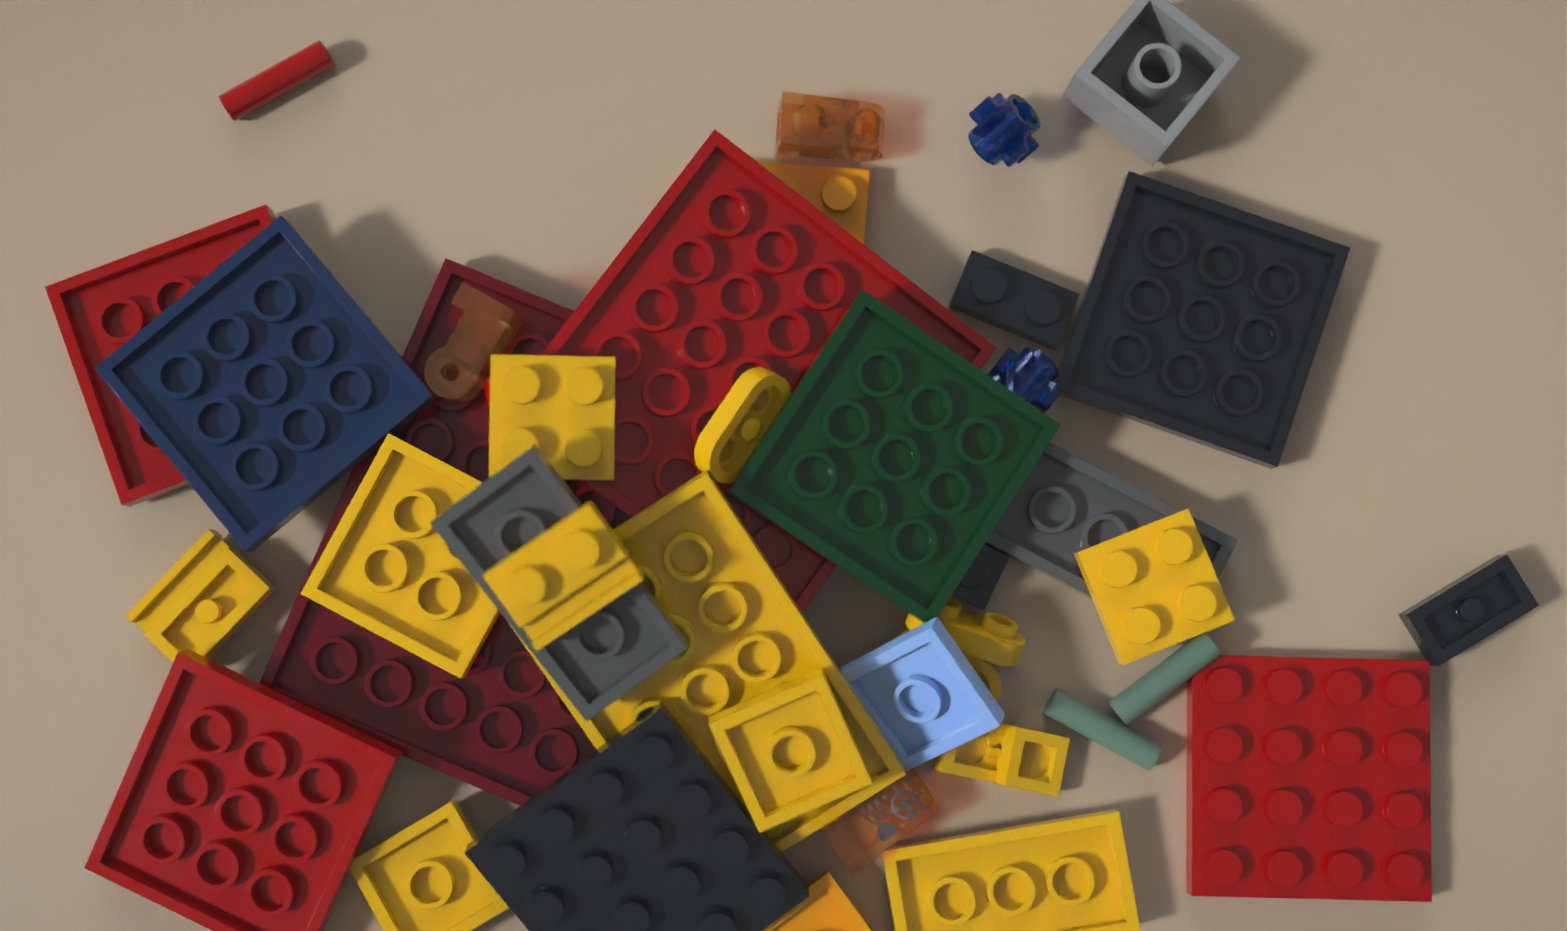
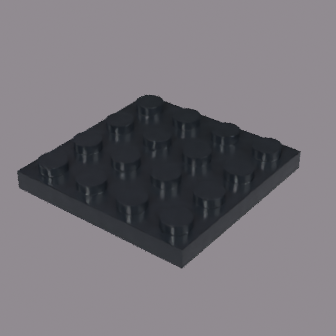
M1129 171L1124 177L1051 392L1270 469L1276 468L1279 465L1350 247Z
M662 702L470 842L464 853L529 931H762L810 896L807 883L765 831L759 833L748 809Z

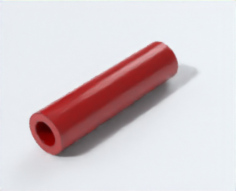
M319 40L219 95V98L227 113L236 121L335 66V63L324 44Z

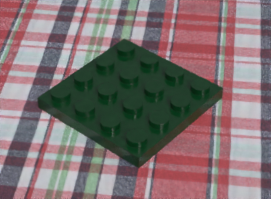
M862 289L726 493L920 622L926 623L939 616L1055 435L1060 424Z

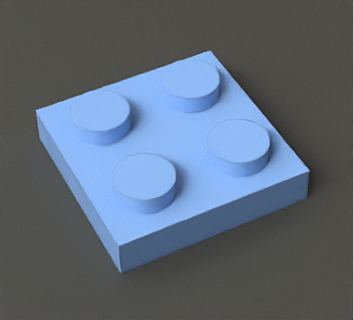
M938 617L840 668L843 676L904 766L905 772L1000 727L1005 716L1002 708Z

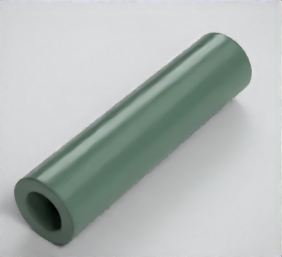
M1206 633L1195 636L1186 645H1183L1108 703L1125 725L1128 726L1213 662L1222 653Z
M1058 687L1053 690L1043 709L1045 715L1147 771L1153 768L1161 754L1162 745Z

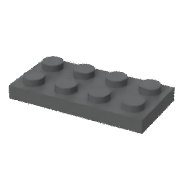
M1049 442L985 544L1092 599L1073 553L1181 510ZM1192 516L1219 579L1238 540ZM1188 640L1180 642L1178 645H1186Z
M534 444L435 517L430 524L587 722L688 648V641L641 581L540 650H535L531 644L532 640L522 627L519 628L482 577L487 569L582 506L581 502L538 446Z

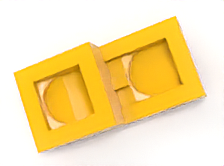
M1002 723L1000 727L935 757L932 769L994 782L1006 787L1059 797L1070 738Z

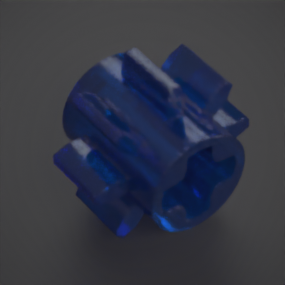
M998 93L993 98L988 96L969 113L972 120L977 123L968 133L969 142L979 157L991 165H997L1003 160L1007 167H1011L1015 162L1021 163L1039 147L1038 142L1031 136L1040 128L1039 117L1033 107L1019 95L1011 94L1007 99L1001 93Z
M1008 348L987 374L1043 413L1051 408L1063 392L1062 387L1053 383L1059 374L1056 364L1048 355L1035 348H1024L1019 355L1013 349Z

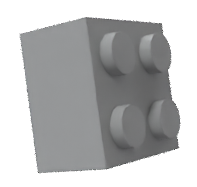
M1135 0L1075 72L1063 97L1153 167L1241 57L1168 0Z

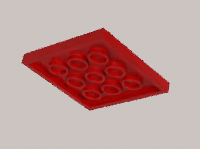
M266 204L45 287L121 505L133 506L186 486L189 483L94 368L275 221L276 217L273 210Z
M183 650L178 652L84 868L212 931H323L403 752L192 650Z
M1220 655L1187 680L1186 893L1191 896L1432 902L1430 661Z

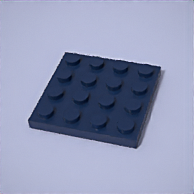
M282 215L94 368L242 549L247 552L256 550L382 445L388 433L394 435L437 399L290 222Z

